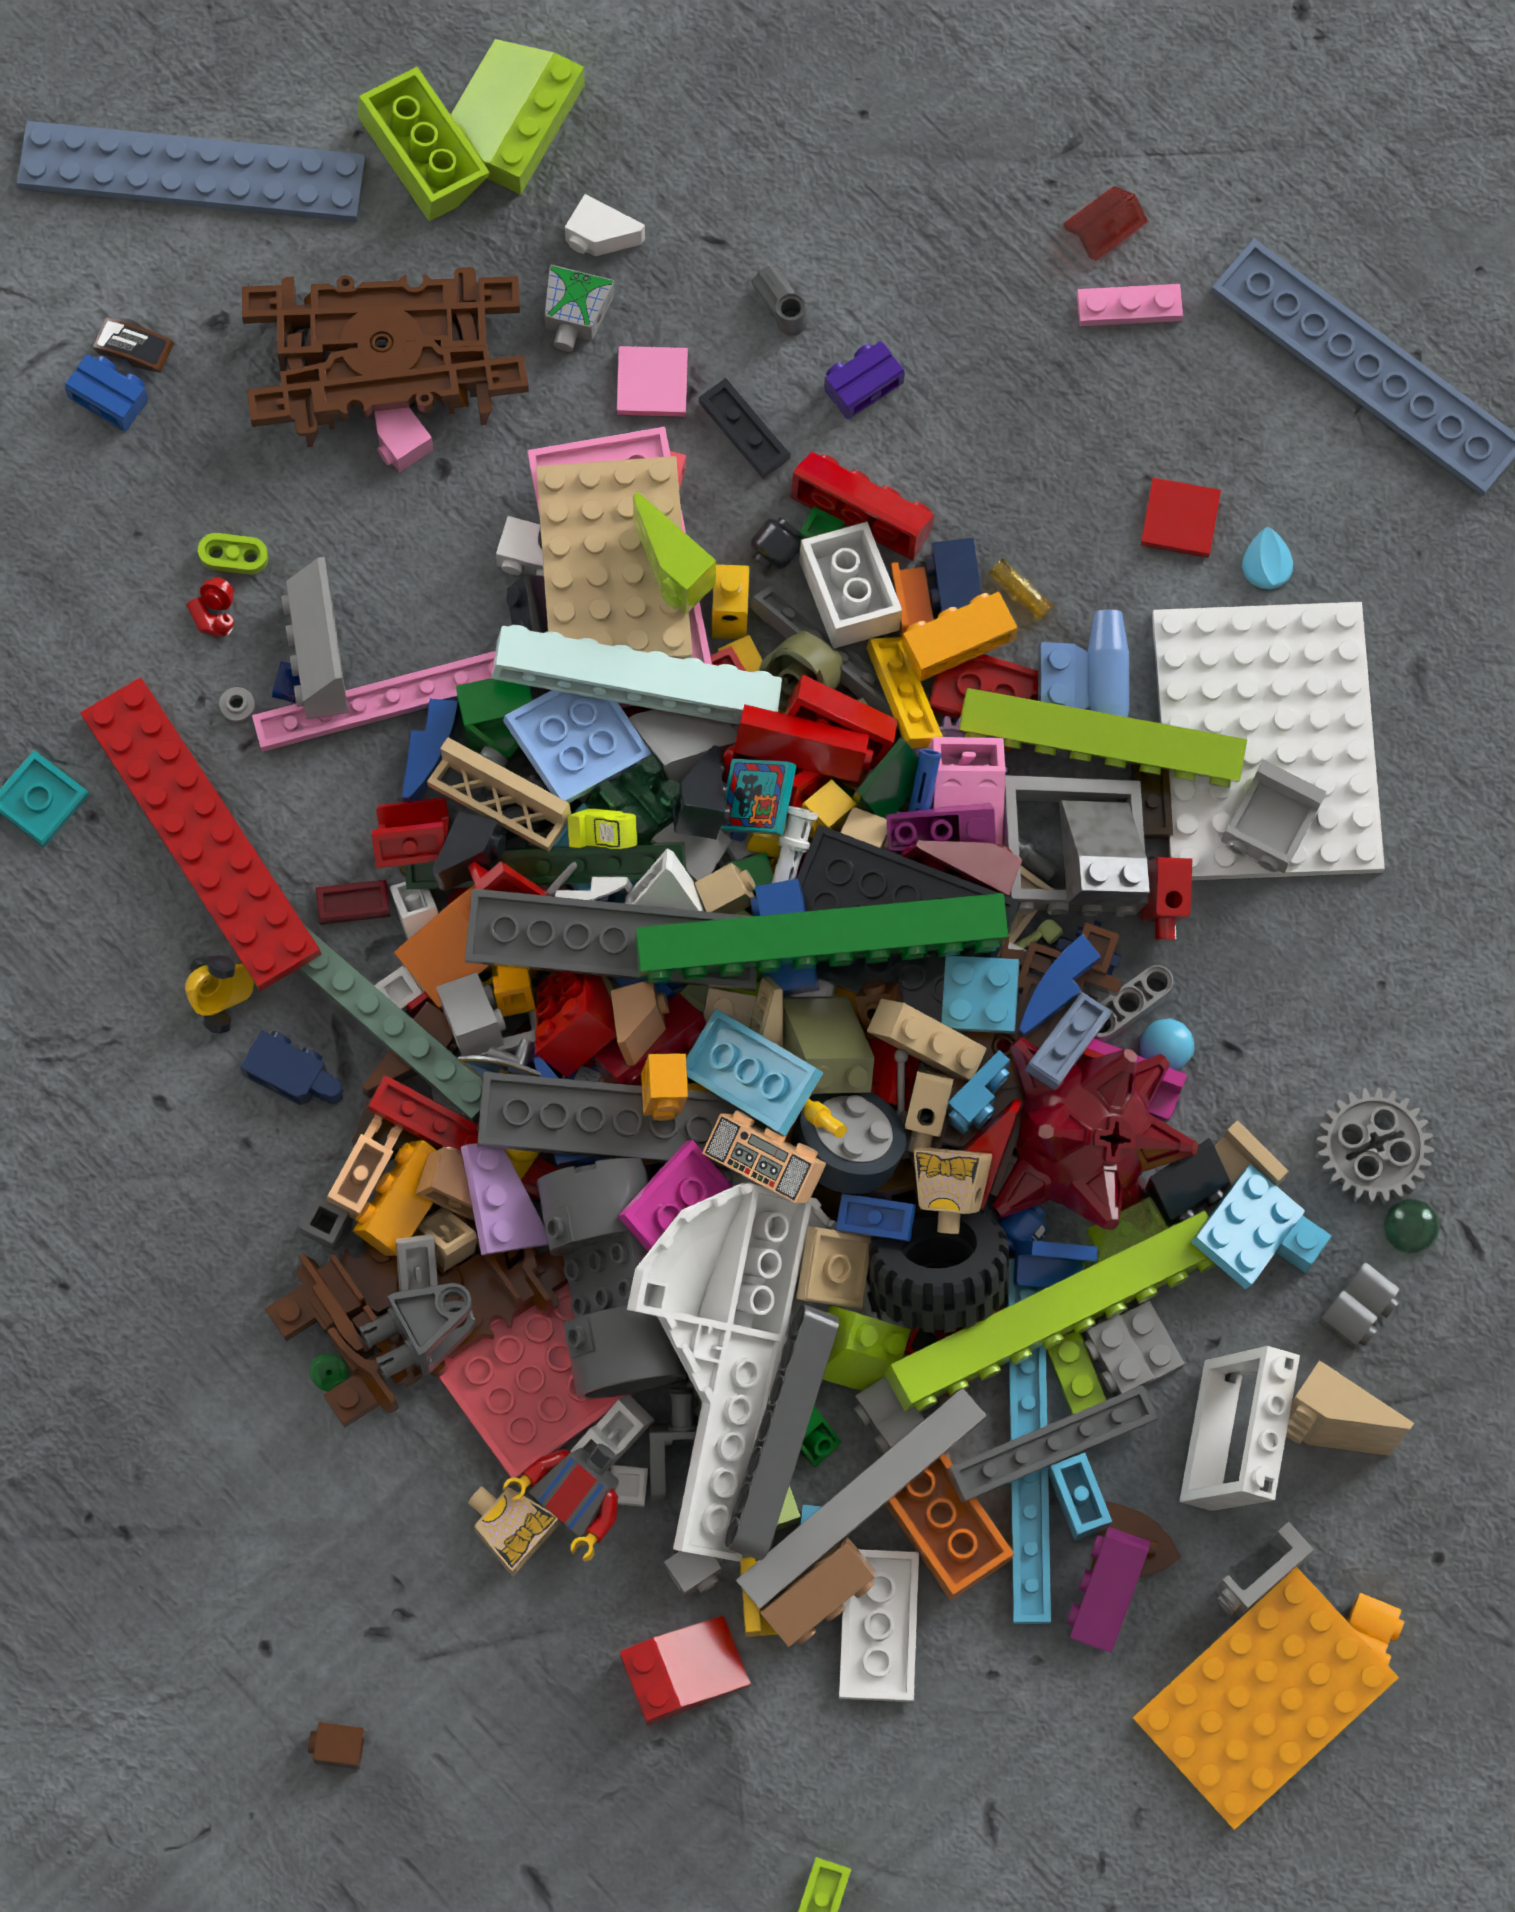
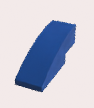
M430 698L426 731L411 730L402 795L403 802L419 800L429 788L427 781L442 760L441 746L447 738L454 739L459 717L458 701Z
M1083 934L1060 954L1037 985L1018 1034L1020 1037H1027L1080 995L1081 989L1075 983V980L1096 965L1101 958Z

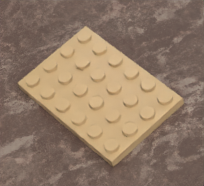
M676 456L536 466L548 632H557L566 638L577 640L590 638L596 640L599 644L609 646L627 645L633 648V650L646 653L659 651L667 654L669 657L678 659L692 658L689 612L685 614L679 607L673 609L662 599V592L659 589L633 522V496L639 492L682 530Z

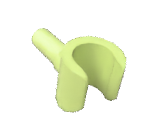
M1045 920L1035 932L1014 945L1024 949L1030 945L1031 941L1035 943L1042 937L1051 945L1062 936L1063 931L1054 920Z

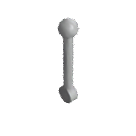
M899 1049L894 1054V1058L898 1062V1106L896 1112L904 1125L908 1112L905 1110V1062L908 1060V1053L905 1050Z

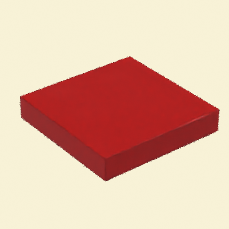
M1153 477L1140 546L1209 558L1221 490Z

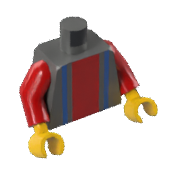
M598 1444L591 1455L582 1448L572 1453L568 1450H560L541 1456L521 1472L522 1477L520 1479L516 1477L508 1479L504 1483L503 1491L509 1485L517 1484L521 1488V1492L511 1500L517 1502L523 1498L525 1488L527 1486L532 1487L528 1493L579 1536L571 1544L572 1554L581 1545L589 1547L588 1552L582 1558L584 1562H587L594 1556L593 1545L595 1542H601L617 1519L618 1495L615 1490L619 1481L618 1478L607 1470L615 1460L616 1455L609 1447L603 1444Z

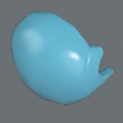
M1172 1018L1154 1021L1144 1030L1139 1040L1140 1055L1143 1058L1148 1059L1162 1054L1170 1063L1169 1068L1177 1071L1183 1068L1194 1054V1038L1192 1033L1184 1023Z

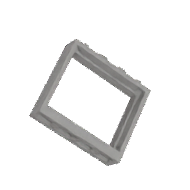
M1005 775L1003 846L1009 848L1012 854L1020 857L1016 801L1060 802L1061 800L1129 803L1145 852L1140 781ZM1020 867L1008 896L1020 901L1021 905L1018 911H1021V914L1032 913L1034 910H1047V913L1050 915H1063L1069 911H1081L1083 916H1098L1103 912H1115L1117 917H1124L1126 914L1136 915L1148 904V894L1136 906L1068 904L1066 890L1022 889Z

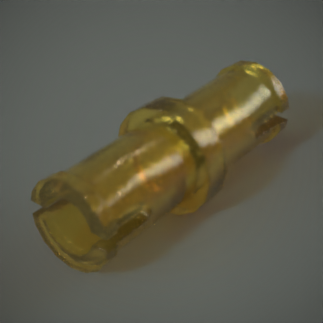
M1005 558L999 560L989 571L988 575L993 577L1011 594L1009 598L1014 602L1018 600L1038 621H1041L1054 607V604L1032 585L1033 581L1029 577L1024 578Z

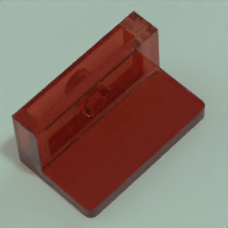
M1113 186L1065 221L1063 225L1066 231L1079 236L1088 257L1098 260L1148 223V220L1134 193Z

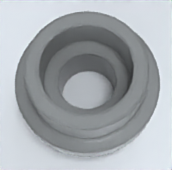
M233 687L222 694L219 707L226 719L232 722H241L252 715L255 709V701L252 694L245 688ZM234 699H241L243 701L242 706L239 708H233L230 704Z

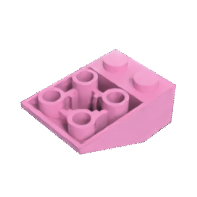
M933 737L927 749L942 753V758L939 763L930 809L991 803L995 813L996 844L1003 845L1005 795L1003 738Z

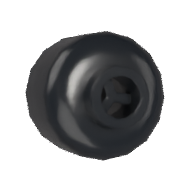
M781 517L777 521L775 519L766 520L751 539V546L756 551L753 558L768 570L772 565L779 569L786 568L800 550L801 540L799 537L801 533Z

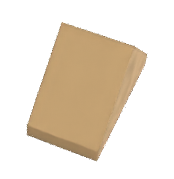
M444 1207L423 1218L416 1228L419 1236L432 1234L435 1244L436 1261L443 1271L448 1270L475 1252L476 1232Z

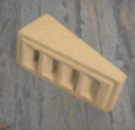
M762 977L749 1028L783 1048V989L770 977Z

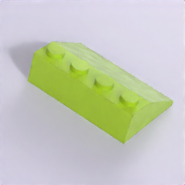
M498 39L494 40L451 113L452 118L489 170L490 174L487 179L520 195L522 194L585 86L584 67L554 52Z

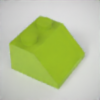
M833 1305L829 1306L827 1313L838 1316L839 1325L822 1379L864 1391L885 1377L884 1374L891 1364L903 1358L911 1329Z

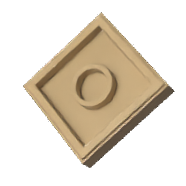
M807 1226L796 1299L862 1309L869 1268L871 1236Z

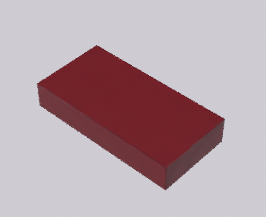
M386 879L315 888L320 925L391 917Z

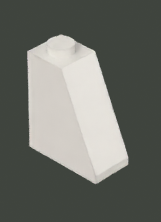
M668 848L625 896V904L707 912L694 881L674 852Z

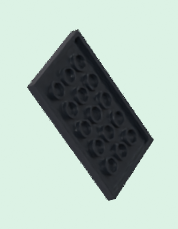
M819 825L797 877L801 884L806 911L999 894L998 892ZM1004 895L1009 934L1021 903L1019 900ZM1006 940L994 952L975 953L974 947L963 948L964 950L960 951V955L955 956L999 958ZM929 951L924 955V958L914 960H902V954L890 955L888 961L881 963H866L865 958H855L854 961H851V965L830 967L829 961L817 962L815 965L819 980L857 994L865 983L872 980H884L885 983L898 982L903 1003L942 1023L946 957H939L938 951ZM957 1031L966 1037L969 1031Z

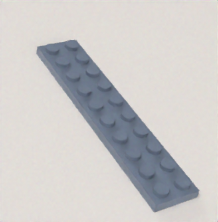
M27 121L17 185L19 189L358 222L366 157L365 154Z
M1253 239L1212 286L1211 293L1481 496H1485L1515 460V433L1256 239Z

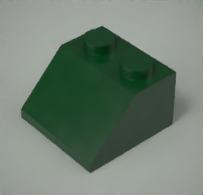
M900 738L856 791L852 798L857 803L855 808L885 819L886 815L907 812L902 807L912 795L919 757L905 740Z

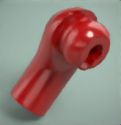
M201 597L194 598L186 604L201 633L216 637H224L231 633L234 620L229 614L224 613L223 616L222 614H209Z

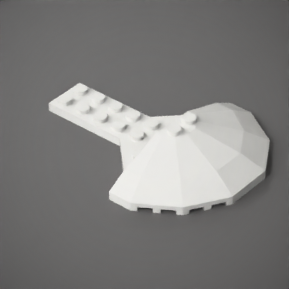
M743 1182L681 1210L635 1268L627 1310L658 1317L702 1401L673 1546L674 1550L741 1562L742 1554L725 1548V1538L792 1321L802 1304L828 1312L829 1306L832 1305L796 1299L807 1226L836 1230L837 1223L830 1220L821 1210V1204L816 1198H810L808 1203H794L764 1186ZM866 1281L862 1309L833 1305L878 1319L876 1312L871 1311L867 1293L870 1292L868 1281Z

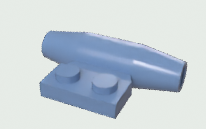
M1099 610L1094 612L1088 652L1076 646V644L1041 642L1038 645V701L1128 717L1129 649L1121 611Z

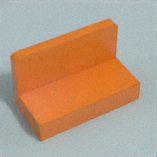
M893 562L890 566L889 578L902 608L899 635L903 638V633L912 624L919 621L928 623L934 619L925 568L918 567L899 570L898 562Z

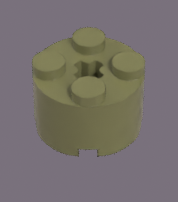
M800 631L788 637L766 656L760 665L759 671H766L775 677L782 678L778 709L785 712L787 700L802 675L835 690L840 681V668L843 662L840 654L832 650L822 639L811 635L807 631Z

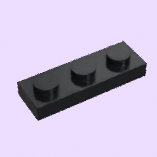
M726 378L699 397L698 403L763 479L790 459V453Z

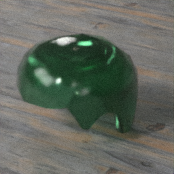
M1406 1199L1396 1203L1388 1210L1383 1224L1387 1240L1396 1250L1407 1252L1408 1254H1416L1434 1246L1441 1229L1437 1212L1426 1202L1416 1199Z

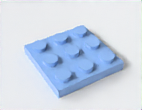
M551 690L506 714L503 720L551 794L568 803L649 760L652 755L618 702Z

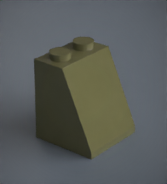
M847 996L783 997V1049L823 1072L822 1077L811 1094L871 1092L874 1055L850 999Z

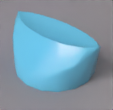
M1267 526L1260 531L1248 546L1243 556L1242 570L1244 576L1252 585L1260 589L1273 590L1282 587L1289 581L1293 573V559L1286 543L1273 529Z

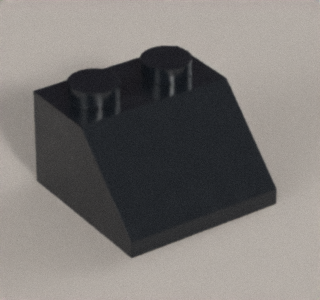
M1208 1138L1198 1145V1151L1195 1156L1170 1163L1152 1175L1144 1191L1148 1202L1165 1226L1169 1228L1175 1223L1179 1224L1197 1215L1194 1210L1206 1203L1208 1207H1211L1221 1201L1226 1194L1224 1190L1227 1189L1230 1179L1213 1142Z

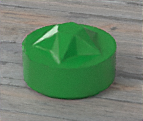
M327 1353L318 1356L312 1362L309 1374L315 1386L328 1392L347 1380L348 1369L341 1358Z

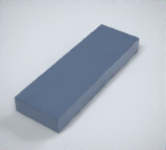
M1081 992L1029 1062L1025 1071L1056 1091L1109 1019L1112 1011Z

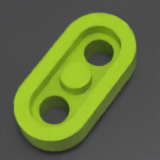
M211 533L203 537L198 545L200 561L210 570L253 575L264 570L268 563V552L265 544L254 537ZM215 550L223 552L219 558H212L210 556ZM254 554L257 556V559L254 562L245 561L246 556Z

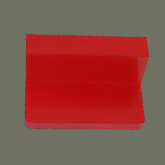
M501 861L490 871H487L475 862L468 866L476 889L549 896L548 892Z

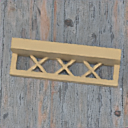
M447 738L440 748L442 760L428 779V786L488 819L498 821L500 826L549 852L568 825L567 816L571 815L570 804L458 742ZM451 767L462 773L464 783L448 786L440 780L448 768ZM467 777L473 779L474 781L468 782ZM485 786L493 791L494 799L478 802L472 799L470 790ZM497 793L504 797L498 798ZM517 803L523 807L525 816L509 819L502 815L500 806ZM497 807L498 812L492 810L491 808ZM546 819L555 824V826L545 839L533 832L531 822ZM522 824H527L528 829L522 826Z

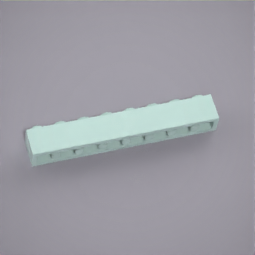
M520 625L501 627L497 639L491 678L738 725L740 724L744 704L778 712L782 678L775 677L766 671L748 672L738 670L737 667L729 664L716 666L705 664L696 658L678 659L669 657L667 654L659 651L649 653L636 651L627 645H603L590 638L571 639L557 632L539 633L529 631L526 627Z

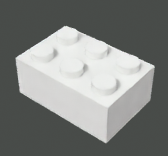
M868 522L801 540L799 562L833 649L900 629L902 608Z

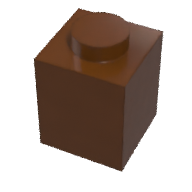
M319 1722L317 1731L310 1732L308 1753L314 1754L313 1760L315 1764L360 1770L365 1739L364 1728Z

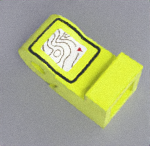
M588 808L567 816L569 847L571 848L596 846L623 849L637 845L636 815Z

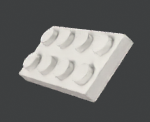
M858 1549L875 1569V1578L872 1580L874 1583L873 1587L860 1598H856L853 1595L843 1603L845 1609L842 1611L839 1699L913 1702L919 1552Z

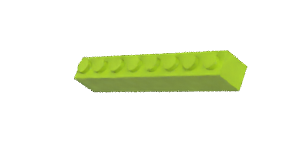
M967 688L965 691L958 732L966 733V738H1003L1004 747L1021 749L1022 743L1035 746L1036 753L1055 756L1056 750L1070 752V759L1090 762L1091 756L1105 758L1104 765L1125 768L1127 762L1140 765V772L1160 775L1161 769L1175 771L1174 778L1195 781L1196 775L1209 777V784L1230 788L1231 782L1240 781L1247 739L971 688Z

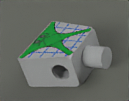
M555 265L550 266L545 308V328L549 331L557 332L553 343L555 348L571 352L573 351L576 338L586 340L594 338L613 300L614 280Z

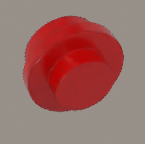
M214 577L203 583L200 587V595L209 608L227 610L233 603L234 589L226 580Z

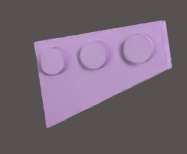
M477 1143L461 1147L481 1255L547 1246L548 1240L545 1226L506 1151L499 1148L477 1147Z

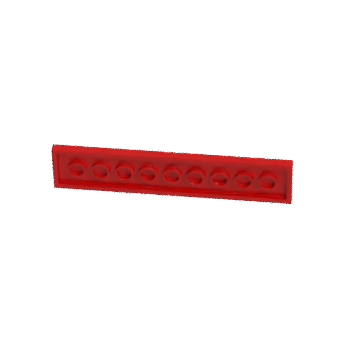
M140 677L80 712L86 725L259 991L261 992L322 955L318 945L143 679Z

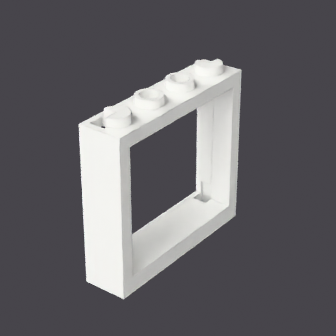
M1264 1346L1205 1360L1179 1502L1215 1511L1275 1500L1300 1355ZM1285 1365H1290V1366H1289V1369L1284 1368V1366H1285ZM1258 1372L1239 1481L1223 1484L1242 1375ZM1227 1373H1231L1229 1382L1224 1381ZM1265 1480L1269 1481L1268 1492L1260 1490V1488L1264 1487Z

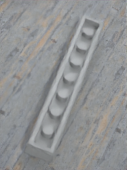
M963 1388L960 1389L768 1552L763 1560H759L736 1580L737 1583L761 1610L987 1418L986 1414Z

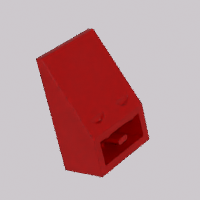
M556 972L552 977L548 976L540 982L536 990L535 1054L568 1078L617 1036L612 1000L602 976Z

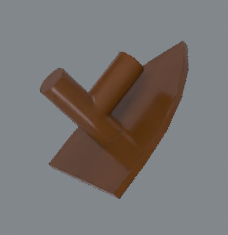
M1106 1501V1507L1112 1519L1111 1528L1150 1541L1149 1551L1139 1578L1162 1571L1181 1558L1172 1539L1158 1523L1140 1511ZM1107 1529L1099 1532V1536L1105 1537ZM1093 1557V1561H1092V1565H1091L1090 1571H1093L1095 1562H1096V1560H1097V1559L1094 1558V1557Z

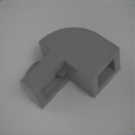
M337 1173L333 1174L322 1197L316 1196L300 1226L301 1235L333 1250H337L352 1227L351 1222L353 1220L348 1211L325 1201L339 1176Z

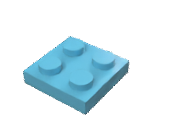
M946 956L942 1024L955 1031L1015 1034L1019 959Z

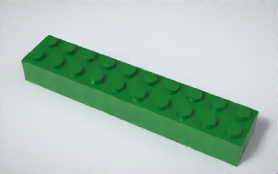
M1004 893L636 927L635 932L639 979L647 978V984L669 982L670 976L683 975L685 981L700 980L706 978L707 972L720 971V977L740 976L744 969L756 968L757 974L774 973L779 971L780 965L793 964V970H807L815 968L817 962L829 961L830 967L851 965V961H854L855 958H865L866 963H881L888 961L890 955L902 954V960H914L924 958V955L929 951H938L939 957L960 955V951L964 950L963 948L974 947L975 953H988L997 951L996 948L1000 947L1008 938Z

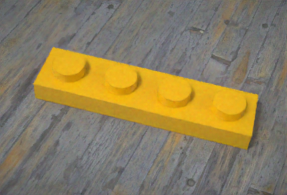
M869 638L866 649L892 714L898 720L897 726L902 739L912 749L928 748L933 737L943 736L921 682L902 647L903 638Z

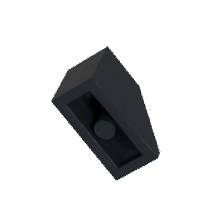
M464 812L458 813L431 871L440 890L449 891L473 879L468 868L472 862L477 863L487 871L494 867L498 857H501L506 849V837L498 821Z

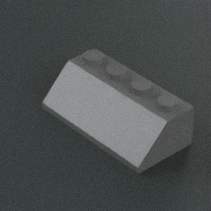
M319 557L286 581L288 595L281 596L284 617L291 616L292 625H286L288 646H295L296 655H290L293 677L299 676L301 684L294 686L297 707L304 706L306 719L348 713L325 557Z

